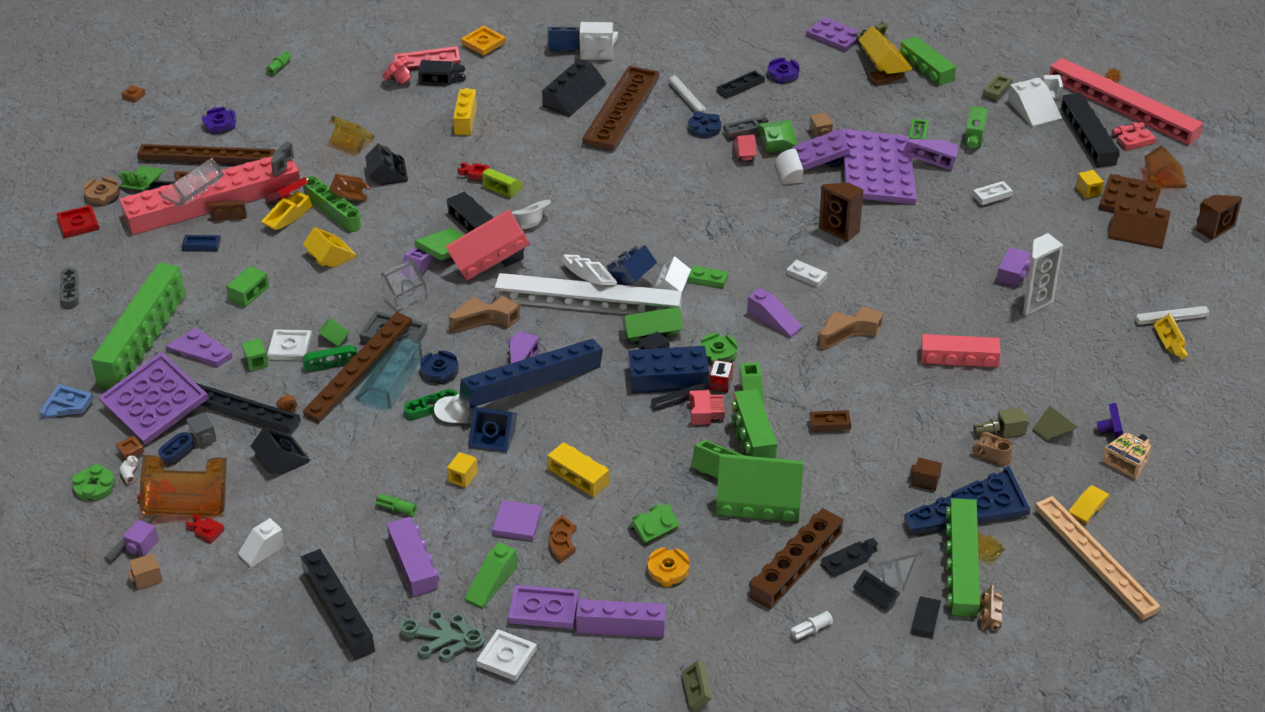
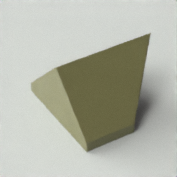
M1049 406L1032 431L1048 442L1052 437L1079 427L1064 413Z

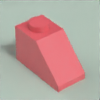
M755 135L737 136L733 145L737 159L751 161L757 155Z

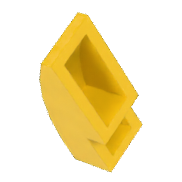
M295 191L288 199L282 198L261 223L273 230L293 223L313 206L310 197Z

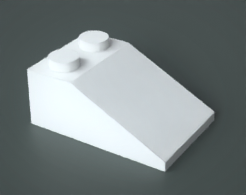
M1040 78L1010 85L1008 102L1032 128L1062 121L1061 114L1048 86Z

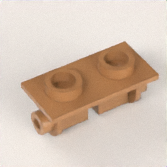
M993 585L980 596L981 611L979 620L981 631L986 626L990 627L993 631H998L1002 627V614L1000 612L1002 611L1003 598L1000 593L994 592Z

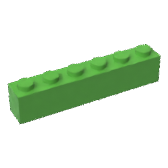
M951 498L950 507L946 506L945 518L949 519V524H946V536H950V541L946 543V553L950 554L946 564V570L950 571V576H947V589H951V594L947 596V607H951V616L978 617L980 592L977 500Z

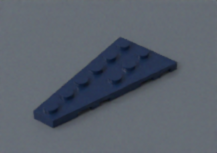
M1010 466L1003 468L1002 472L997 474L994 472L988 475L987 479L974 481L953 491L946 498L942 496L929 506L923 505L904 514V521L910 535L946 529V524H949V519L945 518L946 506L950 507L951 498L977 500V523L1030 515L1031 509Z

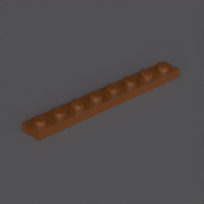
M141 144L137 156L138 160L245 164L274 155L275 149Z
M396 312L303 410L304 416L320 423L413 324L412 318Z

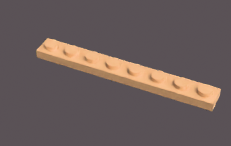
M1053 496L1036 503L1035 510L1142 620L1160 612L1161 606Z

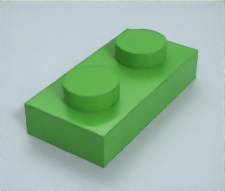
M692 266L688 282L724 289L728 279V272Z

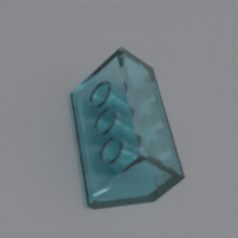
M403 338L393 344L381 357L359 390L355 400L391 409L423 358L421 342Z

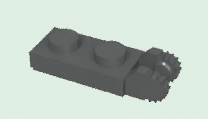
M765 116L754 117L724 124L723 130L728 138L732 139L737 136L759 133L758 124L768 123L769 121Z

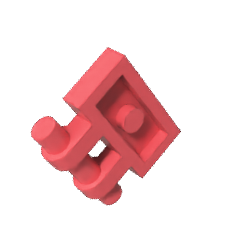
M1134 122L1128 126L1121 125L1116 129H1112V135H1119L1117 142L1125 151L1152 145L1156 142V137L1148 129H1144L1145 125L1143 122Z

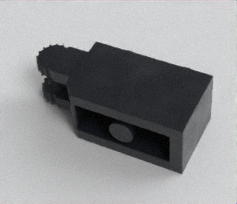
M421 60L418 69L419 85L449 86L453 81H464L466 79V75L463 73L465 72V67L454 64L453 61Z

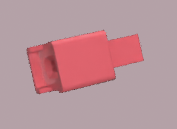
M709 390L689 391V405L693 408L691 410V425H711V419H725L723 395H710Z

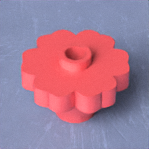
M406 55L399 60L393 61L389 68L384 71L382 77L386 81L394 77L401 85L405 84L412 78L411 72L407 69L411 59Z

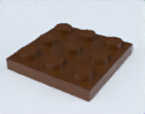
M1110 174L1099 210L1114 213L1117 200L1156 208L1162 184Z

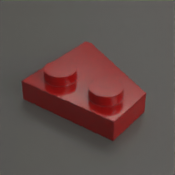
M303 177L296 182L275 190L264 196L267 203L270 201H274V203L279 202L282 198L290 197V192L308 184L306 177Z

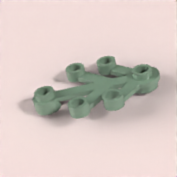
M438 610L430 614L431 623L438 625L441 630L418 627V623L414 619H406L401 623V633L407 639H413L416 636L436 638V640L428 644L419 646V656L422 659L430 658L432 651L452 641H456L458 643L455 645L444 647L440 650V659L443 662H450L453 660L454 654L466 648H480L485 641L483 633L479 629L470 628L462 614H454L451 618L452 626L460 629L462 633L454 632L444 619L443 613Z

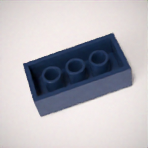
M705 346L628 350L632 394L678 391L700 383L704 385L705 389H709V367Z

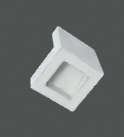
M1043 75V82L1048 86L1053 99L1061 100L1063 84L1060 75Z

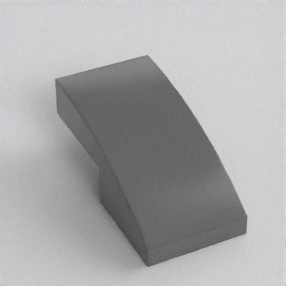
M286 141L282 144L271 159L272 173L275 177L286 170L287 162L294 158L291 142Z

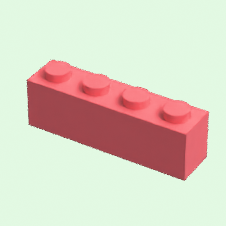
M922 334L921 364L979 367L999 366V338Z

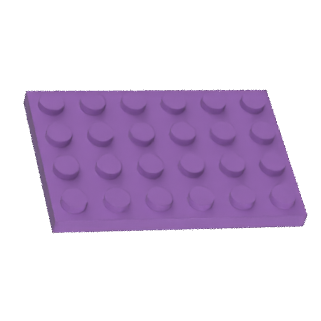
M842 129L843 136L850 150V154L843 156L845 183L849 182L864 189L863 199L916 204L917 197L912 158L902 154L909 136Z

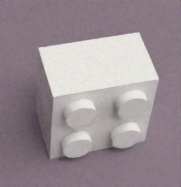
M581 22V60H613V22Z

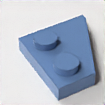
M58 384L39 414L41 417L47 418L84 413L94 397L92 393Z

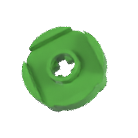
M712 333L706 335L701 340L700 346H705L707 360L711 366H713L714 360L730 362L737 358V342L732 336L726 334L724 337L719 336V333Z
M94 464L72 477L74 493L79 499L86 501V498H92L93 501L106 498L112 493L113 485H115L112 472L107 468H103L101 464Z

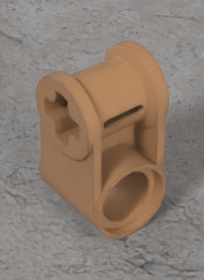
M983 432L979 437V441L972 446V452L979 458L989 460L1001 466L1011 463L1013 444L1008 439Z

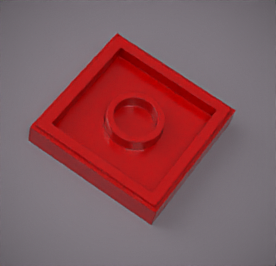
M92 205L56 213L64 239L100 230Z

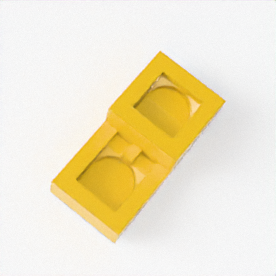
M1091 485L1073 504L1069 513L1079 521L1088 524L1096 511L1099 512L1110 494Z

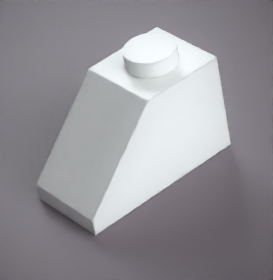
M270 518L254 527L240 549L238 556L252 568L285 547L282 529Z

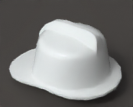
M551 200L540 201L511 213L516 215L522 229L535 227L542 219V208L550 204Z
M459 394L441 398L435 403L434 412L438 419L449 423H472L474 407L469 409L459 398Z

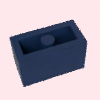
M547 27L548 49H551L553 52H559L560 49L575 52L576 49H580V28Z

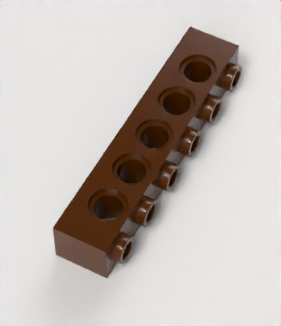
M824 508L817 514H813L806 526H802L798 534L793 539H789L786 547L776 553L774 559L763 567L757 577L751 579L749 583L750 598L771 610L842 534L843 518Z

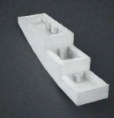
M579 255L562 256V263L580 278L599 285H616L617 281L600 262H592L589 258H580Z

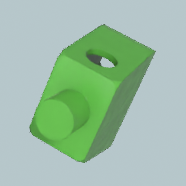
M971 106L965 134V144L969 148L982 146L986 132L988 108ZM975 121H979L980 125L975 127Z

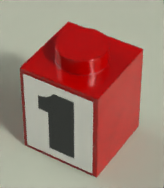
M714 360L709 375V390L729 391L733 378V363Z

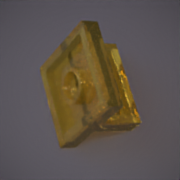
M332 116L329 121L335 125L329 142L354 152L360 153L364 141L372 142L375 137L362 126Z

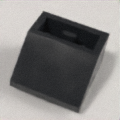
M378 143L365 156L368 177L377 183L386 185L408 181L405 159L401 155L393 153L387 146H382Z

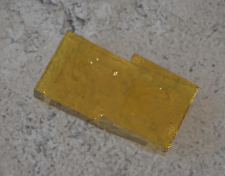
M978 531V556L992 562L1006 548L990 534L985 537Z

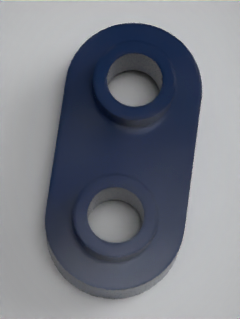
M188 432L176 434L160 447L158 451L160 461L166 464L176 462L193 448V436Z

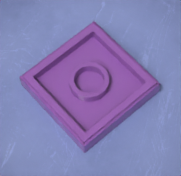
M502 500L492 529V535L533 541L543 511L542 506Z

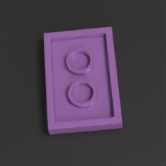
M824 17L806 31V36L847 52L859 42V38L855 34L860 31Z
M841 129L793 146V149L797 151L803 171L850 154Z
M515 585L508 623L573 629L579 590Z

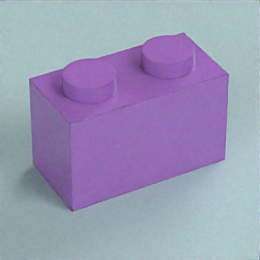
M1009 247L998 268L996 282L1018 288L1020 282H1024L1026 278V271H1029L1031 253Z

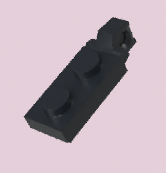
M874 538L865 540L863 543L861 541L821 558V564L834 578L868 562L872 554L877 552L878 543Z

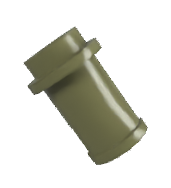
M990 419L988 422L973 424V430L976 437L983 432L996 434L1000 431V425L998 420Z

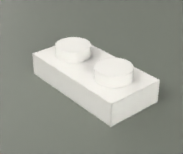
M1004 181L973 190V196L981 205L1011 197L1013 190Z
M796 260L787 268L786 275L818 288L827 279L828 273Z

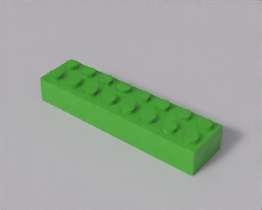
M160 262L156 265L91 358L98 388L109 390L135 371L136 366L144 358L146 351L152 346L156 336L160 334L161 329L168 322L173 311L177 309L181 299L185 297L183 277L179 266Z

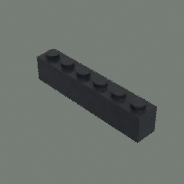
M1082 93L1063 95L1060 109L1097 168L1117 165L1120 150L1114 144L1106 128L1103 127L1094 109L1089 105L1088 100L1085 99Z
M465 191L447 199L448 214L468 232L494 218ZM525 248L502 260L501 263L508 267L523 260Z
M321 549L301 556L303 573L353 658L357 660L374 653L373 634Z

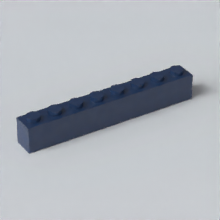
M592 338L462 378L459 398L470 409L600 368L603 348Z

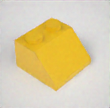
M313 227L303 243L307 253L315 257L316 262L323 267L327 265L333 268L357 256L340 237Z

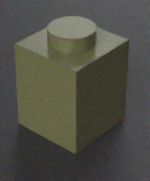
M1021 407L998 411L997 420L1003 438L1026 435L1029 417Z

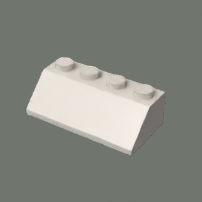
M1049 233L1037 237L1033 241L1024 297L1023 314L1025 316L1054 302L1063 244Z

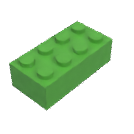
M758 389L734 392V400H731V408L734 412L731 415V424L736 427L735 435L736 439L740 440L741 454L776 459L777 442Z

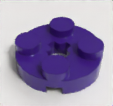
M776 58L769 62L767 74L776 83L783 84L785 81L799 78L800 65L797 61L793 59L785 61V58Z
M216 107L208 110L205 117L204 115L202 116L203 126L209 130L210 134L235 129L237 120L236 114L232 109L228 111L225 107Z

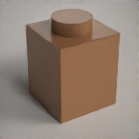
M827 113L810 115L809 129L814 138L832 132L833 123Z
M154 553L129 561L131 569L127 570L131 583H136L137 589L163 582Z

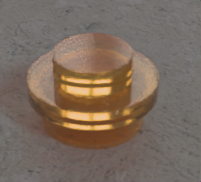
M1112 68L1105 74V78L1119 82L1122 75L1120 70Z

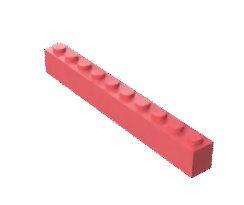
M1064 58L1059 59L1050 66L1049 75H1060L1064 87L1076 93H1082L1083 96L1140 123L1143 122L1145 125L1174 139L1191 145L1201 136L1203 122Z

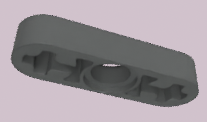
M66 268L60 274L61 301L64 308L72 309L79 305V277L75 268Z

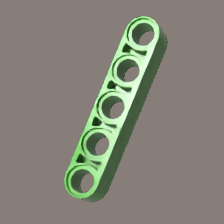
M314 176L306 177L308 184L303 186L304 194L310 197L311 202L346 230L354 232L361 229L360 211L356 207L332 192L318 178Z

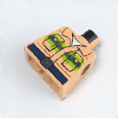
M1129 433L1123 434L1105 447L1103 462L1137 479L1149 458L1151 445L1149 444L1148 437L1144 434H1140L1138 437Z

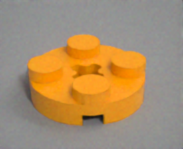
M667 547L656 549L648 558V574L663 587H670L672 584L681 582L689 575V558L685 552L674 548V550H667Z

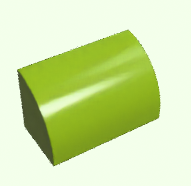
M487 169L482 173L483 187L509 198H512L523 188V183L520 180L496 170Z

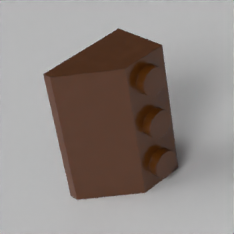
M849 182L823 184L821 186L818 228L849 242L860 232L864 189Z
M1117 200L1108 238L1163 249L1171 211Z

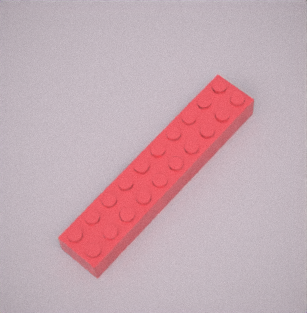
M273 156L203 176H196L192 179L179 181L167 186H161L156 189L146 190L138 194L128 195L119 200L123 217L131 234L135 235L209 214V202L245 200V203L262 199L275 190L300 180L299 170L291 159L287 162V169L275 177L272 173L271 159Z

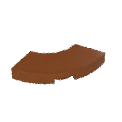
M563 515L554 522L549 535L550 551L559 563H562L576 553V549L571 543V537L577 531V527Z

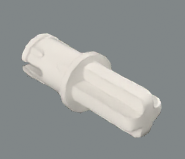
M824 611V613L813 618L808 617L805 622L791 629L792 637L799 640L811 633L816 634L819 629L832 624L833 618L828 611Z

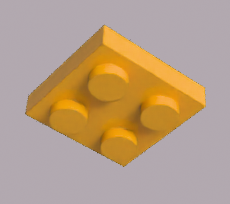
M484 25L461 38L462 45L483 56L506 43L505 36Z

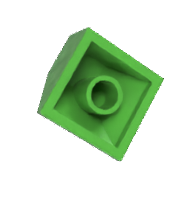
M791 120L758 124L765 153L786 151L798 145Z

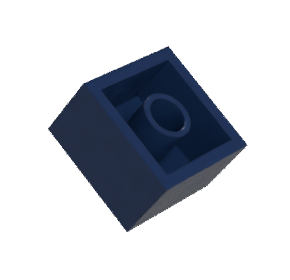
M643 245L639 248L635 246L628 252H622L617 256L619 258L617 261L610 262L606 267L608 268L607 271L617 281L616 285L628 286L641 278L657 264V261L646 245Z

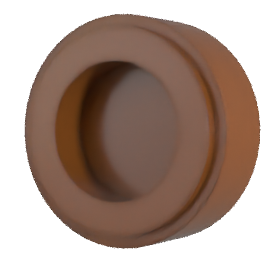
M286 395L277 401L276 406L279 409L292 412L296 409L297 402L292 395Z

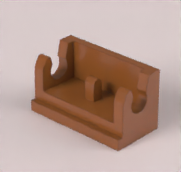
M336 173L329 189L340 198L366 202L367 196L363 194L362 190L363 188L368 190L370 188L368 184L362 181L361 177Z

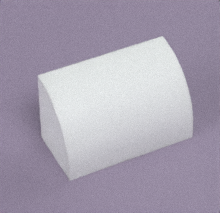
M796 149L782 152L775 161V167L782 185L802 183L803 167Z
M674 256L663 265L654 288L683 291L691 269Z

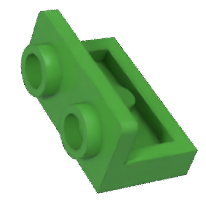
M659 503L651 507L649 513L644 515L641 512L632 517L633 521L628 526L630 529L634 528L642 543L645 544L677 528L680 523L668 503L663 506Z

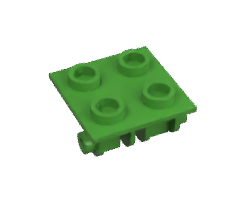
M141 166L135 172L122 171L119 173V178L123 183L119 187L140 191L146 190L154 180L160 177L165 169Z

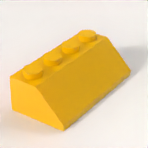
M873 26L859 39L862 44L861 48L881 72L884 70L890 74L912 70V67L895 45Z

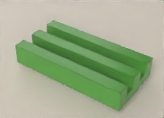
M912 119L909 139H926L929 121ZM915 123H918L916 136H913ZM922 124H925L923 136L919 137Z

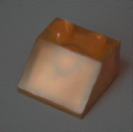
M1162 145L1144 156L1145 168L1148 171L1147 177L1150 182L1162 184L1161 188L1187 187L1182 165Z

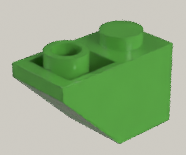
M759 362L740 363L739 382L741 391L758 389L764 405L762 374Z

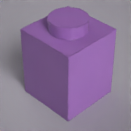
M137 520L123 536L126 550L131 554L145 556L159 541L156 527Z

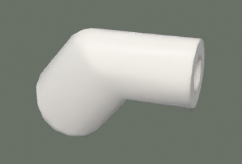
M134 456L127 457V460L120 466V473L127 484H132L135 481L133 472L137 467L138 460Z

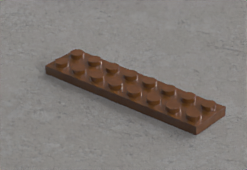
M629 65L583 136L582 144L615 150L657 82L659 71Z

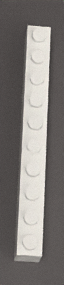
M499 273L495 285L496 300L504 296L517 304L626 315L680 307L681 310L682 291L624 285H599L584 281Z

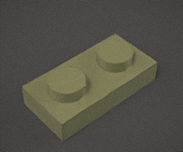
M997 74L983 89L982 95L998 100L1010 87L1013 79Z
M697 660L682 671L689 707L695 711L712 699L704 663Z

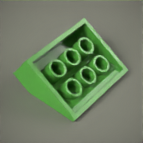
M720 454L716 515L799 522L804 461Z

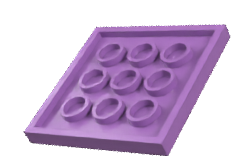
M162 351L98 397L100 402L144 445H147L209 399L207 393Z

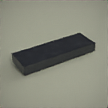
M754 70L718 86L716 92L725 99H729L764 83L765 77Z

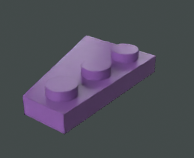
M196 327L166 345V351L169 353L178 352L185 358L191 356L197 358L198 362L214 367H220L233 358L231 351Z

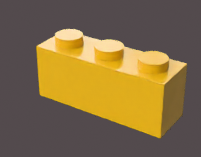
M459 89L453 116L454 135H471L477 109L476 89Z
M565 442L547 455L548 470L593 498L610 484L609 469Z

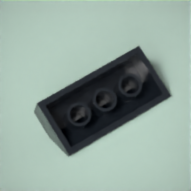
M578 59L542 90V106L571 117L606 86V81L592 63Z

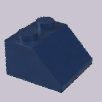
M474 407L468 446L508 452L515 433L518 413Z

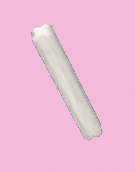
M675 75L669 78V83L695 112L706 113V108Z
M1207 306L1141 313L1136 315L1135 320L1138 325L1152 324L1158 322L1168 313L1173 316L1175 321L1202 318L1208 316L1209 309Z

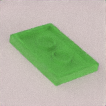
M449 228L415 240L414 246L439 260L451 257L446 245L464 236V234Z

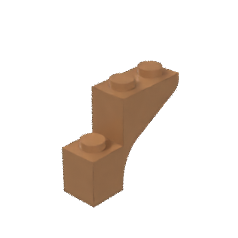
M501 296L491 305L472 297L448 316L449 329L456 333L485 324H499L509 328L520 319V306L504 296Z
M862 306L860 311L856 312L853 317L834 311L831 317L826 319L824 329L821 328L818 333V339L820 340L819 348L828 349L855 335H867L876 338L882 327L884 312Z

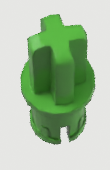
M285 51L279 57H275L273 62L266 67V72L269 75H274L290 60L291 54Z
M380 494L376 498V505L391 509L393 513L400 512L412 517L416 513L417 504L403 501L400 497L393 498Z

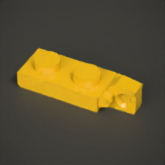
M1168 313L1156 322L1154 327L1165 348L1172 355L1175 353L1176 356L1183 360L1188 356L1183 348L1186 342L1173 316Z

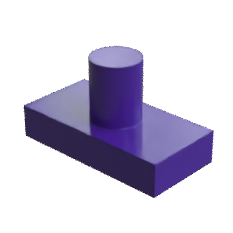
M1117 403L1109 404L1111 419L1097 421L1098 433L1114 431L1116 440L1123 435V429Z

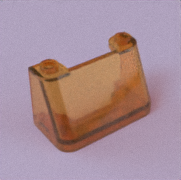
M143 455L140 476L141 511L148 515L192 516L197 514L207 517L221 515L225 508L227 458H211L206 463L205 472L164 470V462L160 457Z

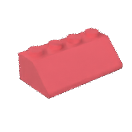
M508 209L446 245V248L460 272L468 281L530 245Z

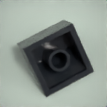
M264 427L250 446L255 452L256 458L264 464V469L270 473L285 474L310 461L293 436Z

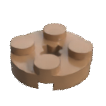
M102 177V180L98 181L95 178L84 185L85 200L100 206L108 205L110 201L120 194L117 181L110 177Z

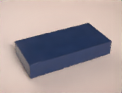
M185 235L181 246L182 251L218 252L221 236Z

